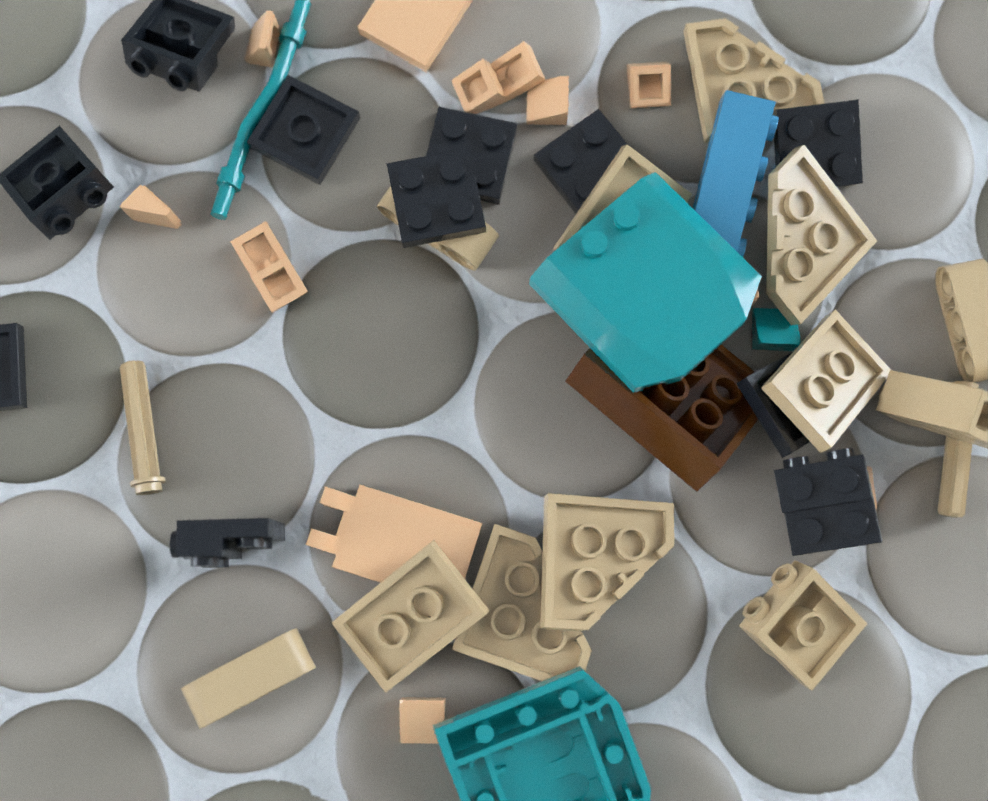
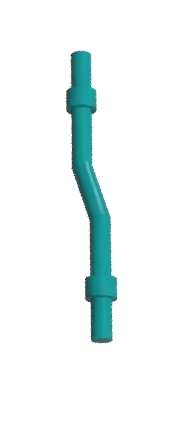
M295 0L289 21L285 22L282 26L278 38L281 45L269 81L241 123L227 165L220 170L216 182L219 189L210 213L214 218L226 220L234 194L241 190L245 178L242 170L250 149L247 141L287 78L296 50L302 47L306 35L304 25L311 7L309 0Z

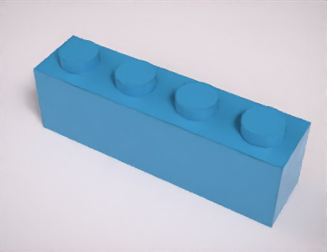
M725 90L719 101L692 208L743 257L747 239L741 238L745 222H752L756 211L758 199L752 197L755 181L762 182L765 175L768 157H763L762 154L765 142H772L779 117L773 115L775 101Z

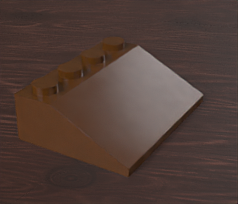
M722 344L682 380L669 384L664 382L648 386L642 391L635 393L619 379L591 348L584 353L565 380L567 384L696 492L724 466L758 420L736 384L755 373V371Z

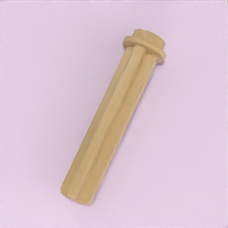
M132 360L120 365L134 480L130 482V487L135 488L136 495H150L162 492V484L166 480L165 477L160 476L146 365L143 361Z
M954 381V382H952V383H955V384H960V385H965V386H969V387L979 388V384L974 383V382H968V381ZM947 436L945 439L938 513L946 517L960 518L965 515L972 444Z

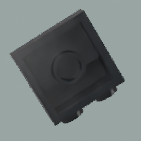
M153 0L121 39L125 63L133 73L145 78L152 74L165 79L168 85L177 91H185L187 88L200 92L218 67L217 54L234 32L235 18L191 0Z
M60 125L0 173V184L28 220L49 240L56 235H64L70 232L74 227L75 219L87 209L103 205L107 199V193L114 188Z
M853 448L839 449L826 452L827 461L810 464L809 456L782 460L783 469L774 470L781 510L785 515L792 556L883 542L866 459L863 454L854 456Z
M270 518L177 520L176 531H172L170 536V554L172 558L191 559L190 567L228 568L229 559H242V548L248 550L272 549V541H285V524Z

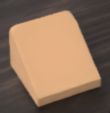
M267 10L252 26L245 55V62L248 64L273 67L275 63L281 29L273 11Z
M667 62L627 64L630 108L671 106V64Z
M569 76L546 79L527 91L526 124L567 125Z
M140 184L120 205V208L135 221L175 229L182 225L180 223L181 220L145 185L142 186Z
M402 697L399 703L400 743L439 744L433 725L445 720L446 698Z

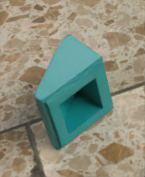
M752 309V350L794 351L800 345L798 325H791L779 309Z

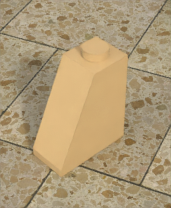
M889 371L886 383L880 390L876 411L898 422L988 449L987 391L898 371Z

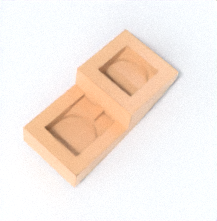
M523 41L492 63L483 58L451 81L464 112L477 114L525 93L546 79L531 46Z
M266 221L230 241L272 313L308 293Z

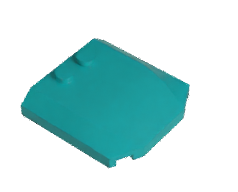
M654 172L642 177L550 254L530 277L529 285L619 379L635 393L642 391L648 386L664 382L669 384L682 380L738 330L748 317L762 276L674 189Z
M580 666L433 725L460 801H650L651 787L620 703Z

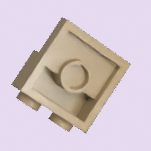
M794 560L791 564H783L775 570L771 577V582L774 585L763 597H755L746 604L743 610L745 619L739 627L767 654L774 657L803 686L812 691L865 628L867 622L814 568Z

